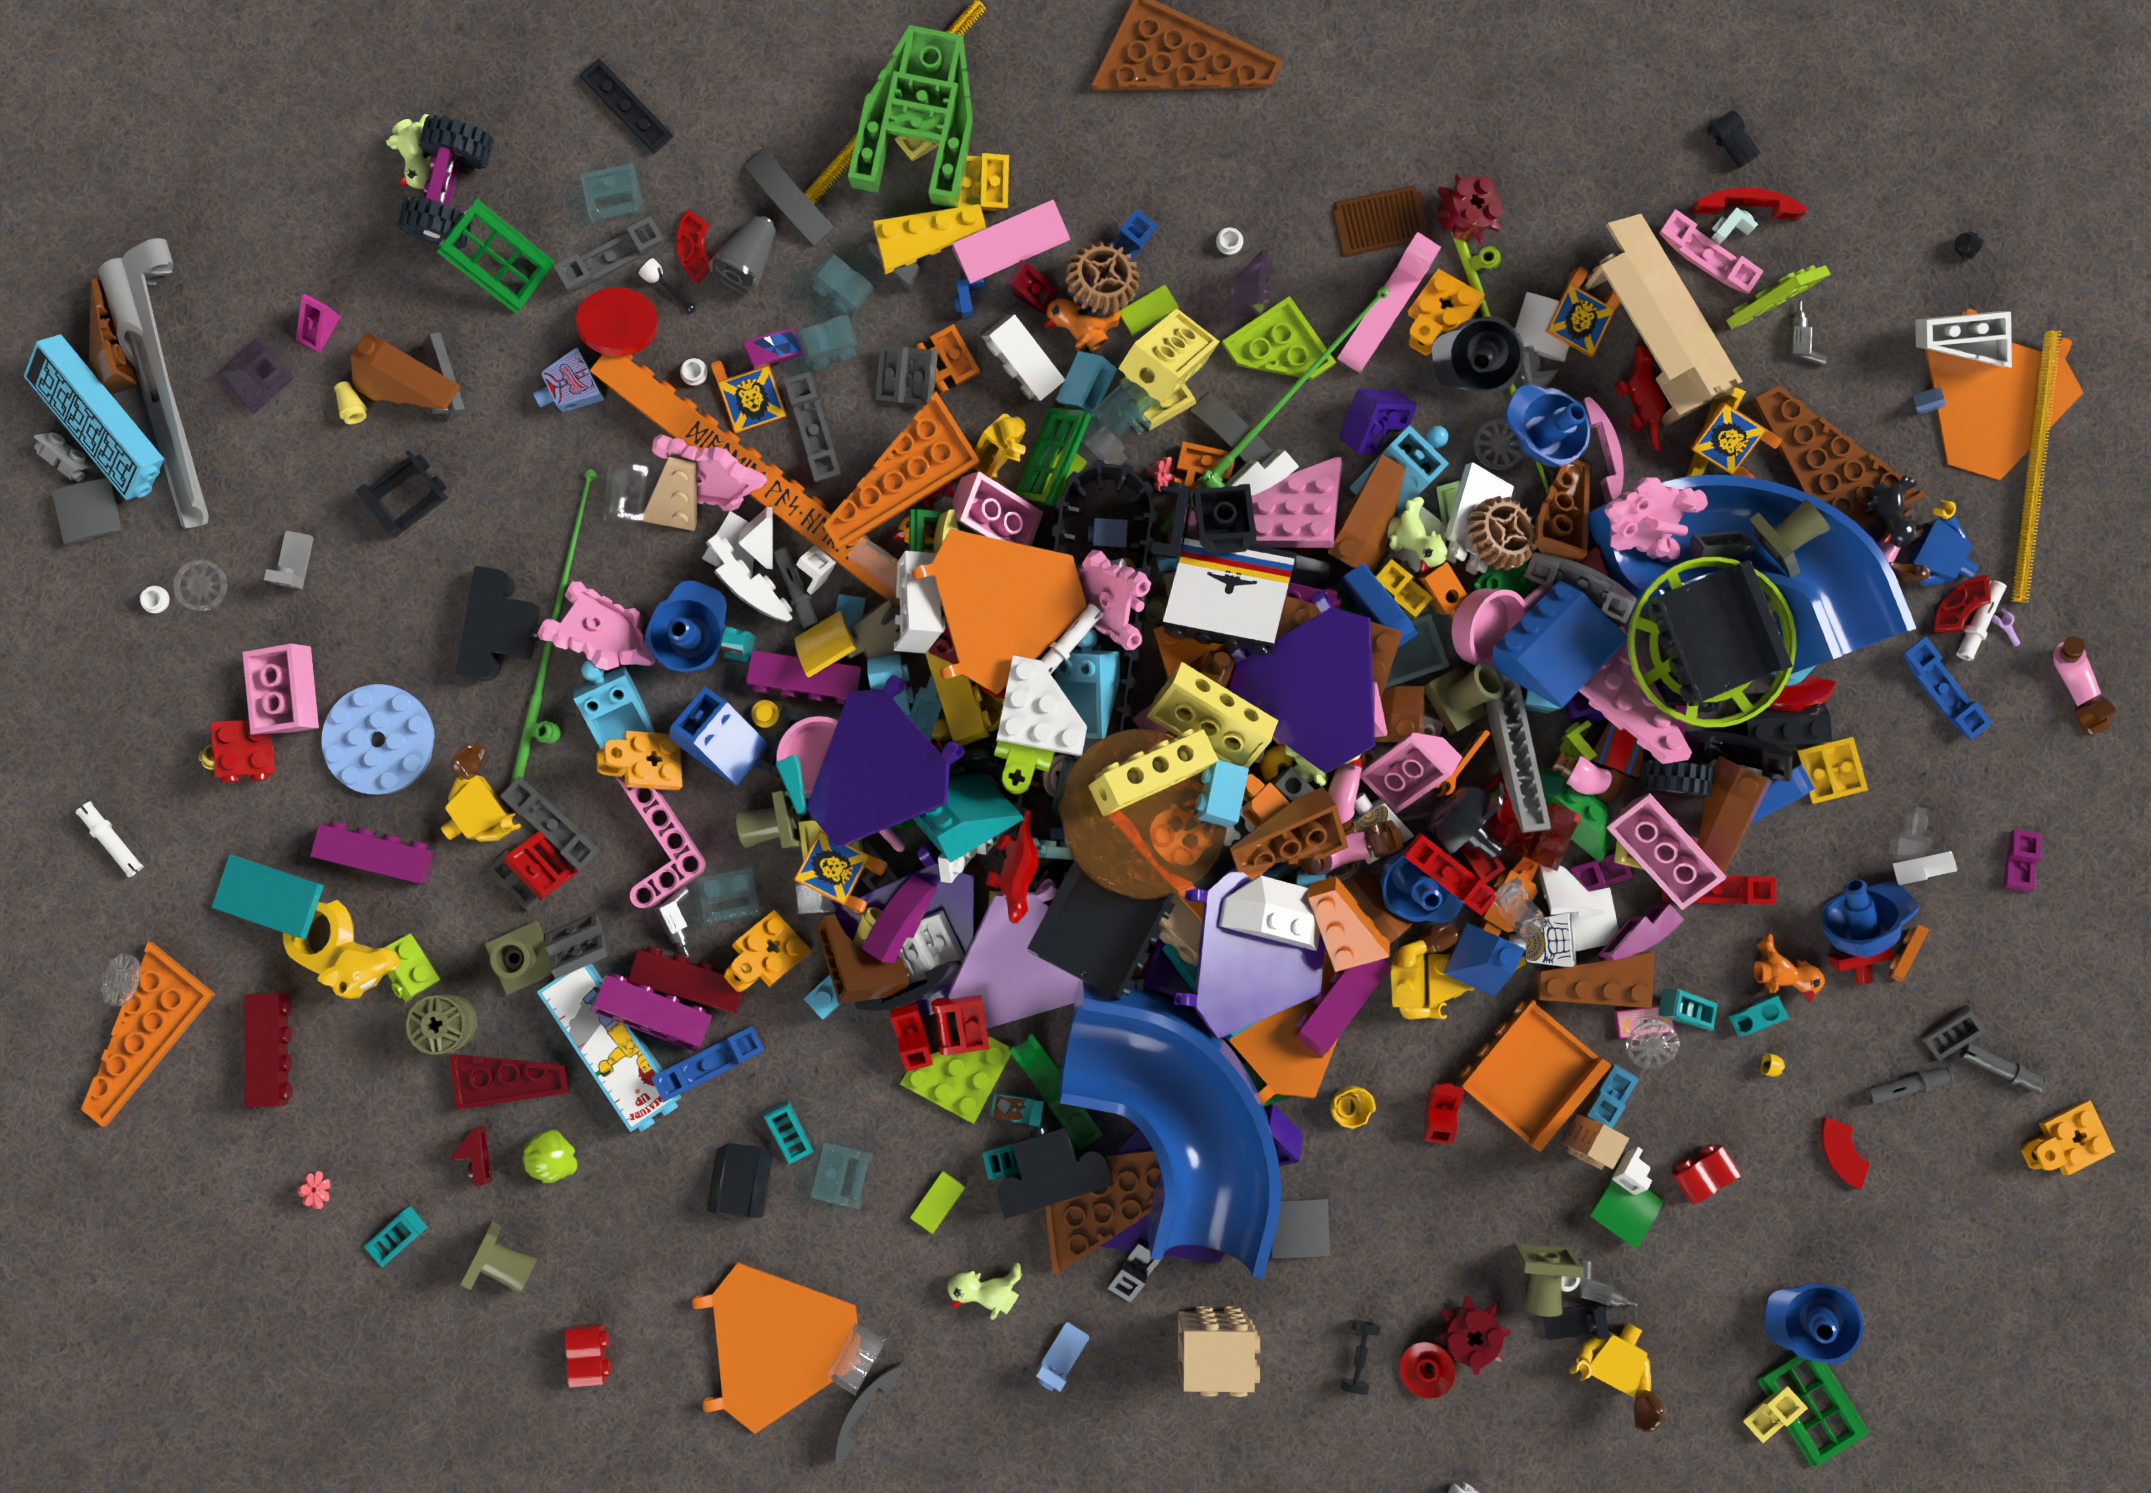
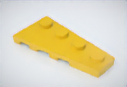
M980 204L873 222L885 275L893 272L894 268L904 264L906 266L913 264L918 258L928 254L931 256L941 252V249L986 229Z

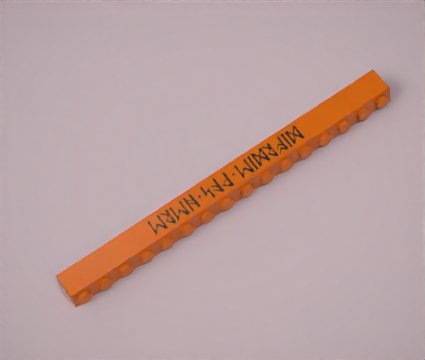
M602 354L589 370L598 380L674 438L683 439L686 445L697 447L699 450L715 446L726 449L741 465L750 467L765 475L767 478L765 485L751 491L748 494L765 508L772 507V512L775 516L813 545H817L840 566L883 599L890 600L893 606L900 603V598H896L897 565L889 559L892 556L881 546L875 549L867 543L870 538L866 535L838 550L823 526L831 516L830 513L824 510L827 506L816 496H813L811 499L803 493L805 488L792 479L788 482L781 477L784 473L773 463H770L768 466L760 460L762 455L749 446L745 449L738 444L740 438L728 429L725 433L717 427L719 422L706 413L702 416L695 411L697 405L685 396L682 400L674 394L676 389L664 380L659 383L652 378L655 373L644 364H641L639 367L631 361L633 359L632 355L609 356Z

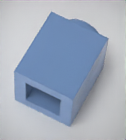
M1095 518L1094 526H1089L1088 542H1093V550L1126 551L1128 520Z

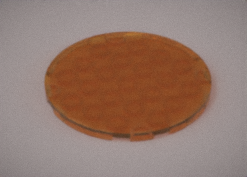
M1147 729L1117 732L1101 739L1087 749L1073 765L1067 776L1060 804V819H1062L1065 841L1079 866L1094 881L1106 889L1135 899L1167 897L1169 893L1177 894L1194 885L1216 862L1224 844L1227 827L1197 819L1199 810L1196 809V802L1199 794L1203 792L1204 783L1201 782L1203 771L1109 815L1102 816L1088 787L1096 780L1094 775L1102 772L1103 768L1118 762L1121 764L1128 760V757L1143 751L1145 753L1158 743L1165 740L1170 742L1176 739V737Z

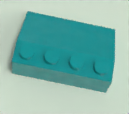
M966 771L965 774L960 773L959 775H949L947 805L912 818L950 863L1024 820L1022 814L983 773Z

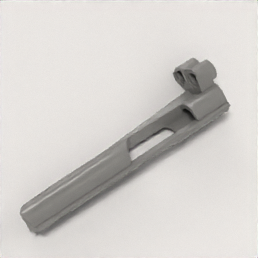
M155 238L128 250L122 258L110 259L100 266L98 273L119 345L127 359L135 367L159 452L164 458L163 465L180 523L186 529L207 524L209 515L169 382L147 286L157 285L156 282L167 279L173 273L172 268L174 264L167 241ZM132 331L142 337L160 397L158 402H152Z

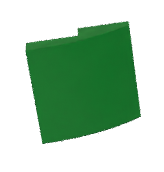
M1613 1173L1603 1187V1193L1593 1205L1588 1215L1627 1244L1637 1249L1653 1224L1664 1201L1649 1190L1634 1196L1612 1180Z

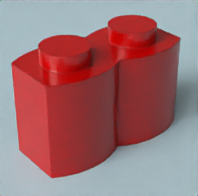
M1710 1143L1699 1149L1700 1155L1693 1160L1686 1158L1675 1165L1676 1170L1671 1175L1688 1203L1693 1205L1700 1203L1713 1195L1717 1190L1729 1185L1741 1176L1724 1146L1718 1144L1714 1146L1713 1143Z
M603 1323L569 1326L565 1330L569 1387L603 1385L607 1380V1376H611V1360L605 1357V1348L609 1347L608 1330H604Z

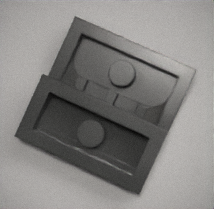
M880 345L875 400L926 405L934 394L938 351Z
M108 478L78 483L52 491L64 545L93 540V537L122 532L111 481Z
M596 911L545 933V948L550 955L551 972L555 979L608 956L603 929Z
M1281 1199L1278 1224L1270 1251V1258L1330 1256L1328 1199Z

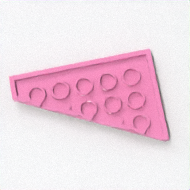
M1335 457L1292 473L1274 486L1251 496L1256 530V541L1253 545L1269 548H1333L1342 470L1341 457ZM1191 511L1188 532L1198 534L1195 512ZM1172 530L1168 533V544H1171Z
M1624 626L1618 627L1628 637ZM1627 640L1579 692L1590 700L1588 703L1590 706L1602 712L1603 716L1620 730L1625 728L1638 739L1636 743L1650 751L1652 756L1662 764L1689 760L1692 752L1675 720L1656 707L1638 685L1630 664ZM1635 648L1638 667L1643 676L1648 670ZM1653 682L1649 685V688L1665 704Z

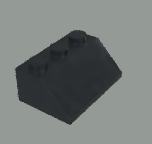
M1765 693L1744 695L1751 703V705H1753L1754 703L1759 701V699ZM1825 703L1819 706L1814 704L1804 707L1802 711L1793 712L1769 710L1767 707L1757 716L1738 724L1739 735L1760 739L1778 747L1833 742L1830 713ZM1736 704V712L1740 713L1742 711Z

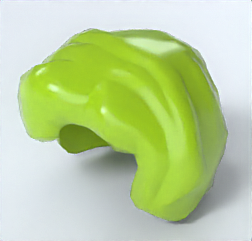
M557 1130L537 1133L524 1145L522 1161L525 1171L543 1183H555L559 1179L573 1175L578 1165L577 1159L573 1156L575 1153L574 1147Z

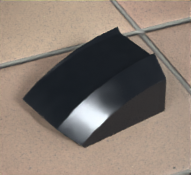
M1250 484L1217 488H1194L1193 505L1200 545L1210 554L1245 552L1256 541Z
M727 1143L718 1148L706 1211L749 1218L763 1217L766 1211L773 1156L758 1146Z

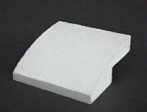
M1527 292L1515 328L1520 333L1524 349L1538 352L1539 356L1565 362L1570 346L1545 332L1559 301Z
M1610 888L1589 891L1603 906L1604 915L1578 918L1577 912H1572L1575 951L1605 946L1619 931Z
M943 910L923 917L914 938H906L898 955L899 958L903 959L904 966L910 973L911 983L926 979L924 972L956 960H960L962 964L965 958Z

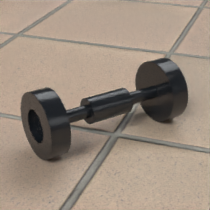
M784 706L780 707L778 714L788 719L783 730L778 732L772 749L774 750L769 762L766 763L757 759L754 766L777 777H780L777 767L773 766L777 757L779 743L783 735L790 728L792 721L799 722L806 719V716Z
M1354 1319L1352 1329L1362 1333L1361 1343L1356 1348L1353 1364L1356 1367L1354 1379L1342 1378L1340 1388L1347 1392L1368 1395L1370 1385L1359 1381L1361 1368L1365 1367L1368 1352L1366 1347L1367 1336L1380 1335L1381 1326L1376 1323Z

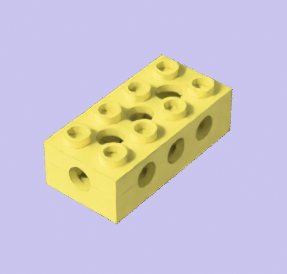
M1176 308L1134 343L1118 369L1130 381L1136 382L1144 388L1149 396L1163 403L1203 367L1220 341ZM1149 372H1153L1155 377L1151 376Z
M1181 662L1155 696L1147 718L1177 736L1190 729L1194 733L1204 729L1218 760L1249 768L1271 742L1278 722L1277 719Z
M1190 729L1179 734L1176 739L1170 742L1165 740L1153 746L1151 750L1145 753L1141 751L1128 757V760L1121 764L1116 762L1103 768L1102 772L1094 775L1096 780L1088 787L1104 817L1197 775L1219 760L1204 729L1196 733Z

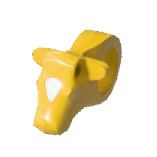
M338 900L330 903L318 902L312 923L317 917L324 914L328 918L331 929L328 943L318 953L311 949L309 934H307L306 939H302L283 932V943L289 957L302 966L320 974L317 981L331 986L334 993L342 998H360L366 990L377 986L383 975L398 968L400 963L397 952L392 949H374L354 942L353 921L346 907Z

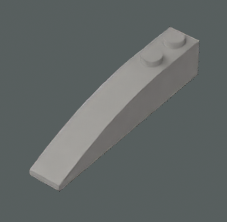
M1500 673L1504 682V692L1500 698L1487 701L1485 704L1507 792L1522 833L1550 830L1551 825L1521 688L1518 683Z

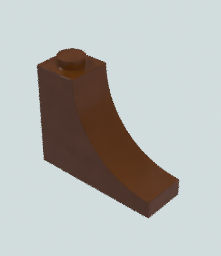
M835 914L823 917L817 927V932L838 1004L902 995L910 983V973L905 968L902 958H897L895 963L880 961L855 944L845 934Z

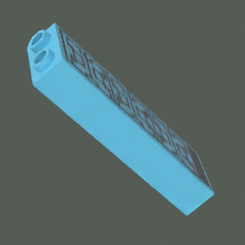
M61 334L37 341L24 374L25 379L126 500L137 496L141 498L149 494L156 477L160 473L159 470L164 458Z

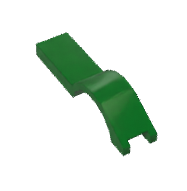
M1030 1033L1027 1035L1028 1040L1016 1048L1014 1046L1010 1047L1009 1051L1032 1080L1061 1125L1068 1127L1071 1139L1081 1151L1101 1137L1103 1133L1084 1107L1060 1103L1059 1070L1034 1035Z

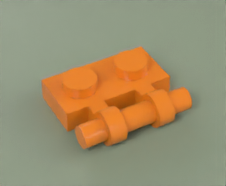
M954 324L930 337L934 347L929 350L938 351L937 357L940 356L946 367L941 371L936 367L935 387L940 395L949 391L945 383L947 379L952 377L956 386H959L981 374ZM919 343L914 347L917 349H926L923 343Z
M1182 442L1176 470L1187 472L1186 479L1175 477L1174 482L1185 484L1188 487L1187 489L1192 492L1199 484L1194 482L1195 474L1202 475L1207 470L1211 471L1230 452ZM1235 459L1233 464L1221 475L1224 481H1228L1231 478Z
M1918 925L1917 928L1909 929L1903 941L1905 946L1901 954H1896L1890 966L1892 971L1889 977L1903 982L1930 929Z

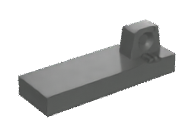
M430 333L422 343L429 368L456 383L441 333ZM459 390L446 410L431 408L433 414H444L446 420L458 418L465 409Z

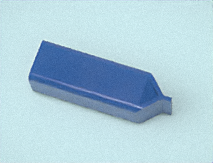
M1364 563L1342 577V588L1363 614L1370 618L1371 622L1403 631L1398 648L1418 635L1409 617Z
M1802 764L1792 769V780L1790 782L1770 779L1772 783L1750 824L1796 801L1815 789Z

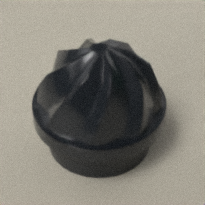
M1963 233L1955 239V251L1961 258L1965 259L1968 257L1973 260L1985 240L1980 238L1978 233Z

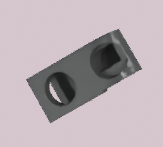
M1293 767L1284 768L1271 782L1273 786L1277 787L1285 795V798L1290 803L1314 791Z

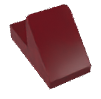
M1023 260L1019 261L1006 282L1014 290L1011 294L1012 296L1044 315L1047 314L1048 305L1060 293L1027 261Z
M486 1126L474 1128L449 1159V1161L471 1158V1163L468 1165L469 1178L473 1180L474 1186L486 1185L492 1182Z

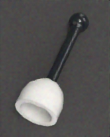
M654 258L643 265L638 274L649 283L659 282L685 306L687 313L695 311V305L691 302L688 303L662 278V267Z

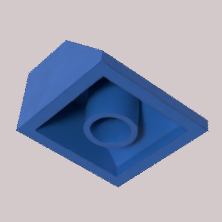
M1466 922L1443 973L1489 995L1495 996L1514 974L1525 949Z

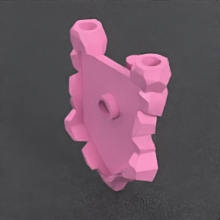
M662 434L653 440L652 451L655 455L665 459L673 457L696 462L697 503L699 504L706 502L709 505L718 504L723 511L735 510L743 502L744 496L750 494L753 490L763 487L767 481L765 475L750 467H744L726 449L715 446L699 450L697 447L686 445L683 439H672Z
M1641 478L1634 484V491L1620 494L1605 507L1604 511L1609 518L1611 526L1610 546L1617 551L1630 550L1636 547L1638 551L1646 552L1648 557L1652 559L1659 558L1660 561L1666 563L1678 559L1680 546L1671 536L1672 534L1682 537L1687 535V526L1678 523L1684 512L1698 513L1706 508L1708 502L1705 493L1701 490L1693 491L1692 488L1677 489L1667 487L1661 484L1658 478Z
M1092 550L1077 569L1087 607L1091 603L1103 613V616L1092 628H1096L1103 634H1110L1113 641L1121 644L1125 650H1134L1142 643V636L1137 628L1128 623L1130 608L1137 612L1143 610L1144 603L1136 597H1142L1147 594L1151 582L1146 574L1139 571L1136 572L1132 567L1124 566V568H1121L1116 564L1111 566L1109 559L1106 558L1102 551Z
M572 581L565 593V597L574 605L563 621L559 623L553 619H546L537 633L541 640L552 641L557 647L563 649L570 648L578 653L581 651L585 652L587 659L600 669L609 670L618 667L619 663L621 665L636 664L651 666L655 663V657L648 648L645 636L641 631L644 629V618L641 613L635 608L624 609L619 604H612V600L605 596H600L593 589H587L581 581Z

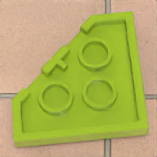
M1812 265L1805 270L1801 269L1796 273L1792 272L1778 281V285L1772 288L1769 287L1755 295L1757 300L1749 305L1748 302H1745L1732 310L1735 315L1726 321L1731 329L1742 326L1751 321L1753 316H1759L1785 302L1786 298L1789 299L1811 288L1830 276L1831 273L1826 265L1815 268Z
M1290 296L1222 341L1223 347L1237 366L1299 378L1327 350ZM1331 354L1308 378L1309 380L1315 379L1336 364Z
M988 1036L990 1049L952 1055H941L939 1052L932 1053L933 1065L906 1072L900 1085L974 1124L1011 1055L1010 1047Z

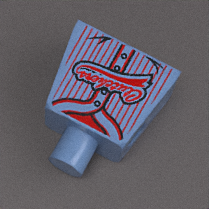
M578 348L573 349L542 371L541 374L547 386L533 392L540 407L554 401L557 407L562 412L605 400L593 374L589 371L590 368L583 353Z

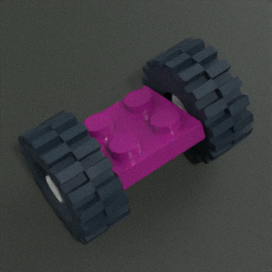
M429 115L425 118L418 145L423 151H427V154L432 156L430 168L433 172L431 180H427L424 186L423 194L426 198H404L397 222L399 230L430 244L439 245L462 215L461 210L450 208L449 206L460 166H467L471 169L487 168L494 143V138L489 136L488 132L482 131L479 127H473L468 122L463 123L459 119L454 118L453 120L447 116L433 115L432 117ZM471 221L469 225L466 227V229L469 232L473 221ZM462 233L453 246L457 249H464L468 237Z
M1669 674V676L1680 685L1678 677ZM1661 678L1656 680L1654 683L1665 704L1675 711L1685 714L1687 702L1683 700L1682 696L1671 690ZM1720 701L1703 702L1702 705L1698 706L1697 713L1720 711ZM1674 719L1684 737L1685 723ZM1656 760L1642 761L1639 790L1674 796L1711 797L1714 769L1704 765L1687 764L1681 761L1665 764Z

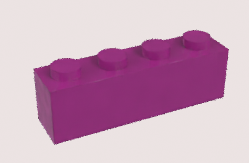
M752 650L746 683L753 686V691L769 693L770 689L781 690L780 695L797 698V693L808 694V700L824 702V697L834 698L835 704L844 705L849 691L861 690L864 670L862 667L832 663L808 678L799 657Z
M331 820L329 825L319 824L310 857L426 884L434 851L426 849L428 844L413 840L410 841V845L399 843L401 837L384 834L383 838L373 836V830L357 827L356 832L346 830L347 824Z
M1384 959L1348 968L1343 973L1337 971L1328 983L1332 986L1328 994L1326 995L1324 992H1321L1312 1004L1316 1008L1312 1015L1309 1016L1306 1013L1296 1025L1300 1031L1295 1038L1322 1058L1389 971L1391 965Z
M617 974L606 975L603 978L590 1012L694 1052L700 1048L712 1015L706 1013L704 1008L697 1005H690V1007L679 1003L680 1000L671 995L660 996L653 993L654 990L646 985L638 984V986L627 983L626 978Z

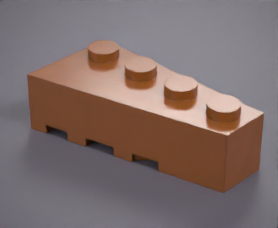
M1646 951L1618 960H1594L1578 963L1573 967L1560 966L1534 971L1533 999L1652 1008L1655 952Z

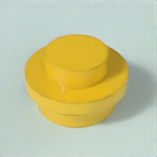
M769 700L759 701L752 708V720L759 727L769 728L778 721L779 709Z

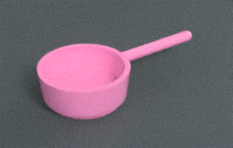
M1552 583L1550 588L1540 585L1524 600L1519 594L1511 590L1483 588L1472 592L1461 602L1452 622V641L1458 655L1464 661L1474 666H1477L1479 663L1492 665L1493 646L1556 584Z
M822 716L803 719L791 726L779 743L777 762L794 754L799 756L805 798L810 799L838 723L835 719ZM891 828L879 832L897 852L904 851L905 844Z

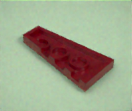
M449 1054L456 1110L570 1092L566 1064Z

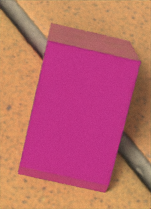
M304 294L301 297L296 341L320 353L341 316L327 305Z

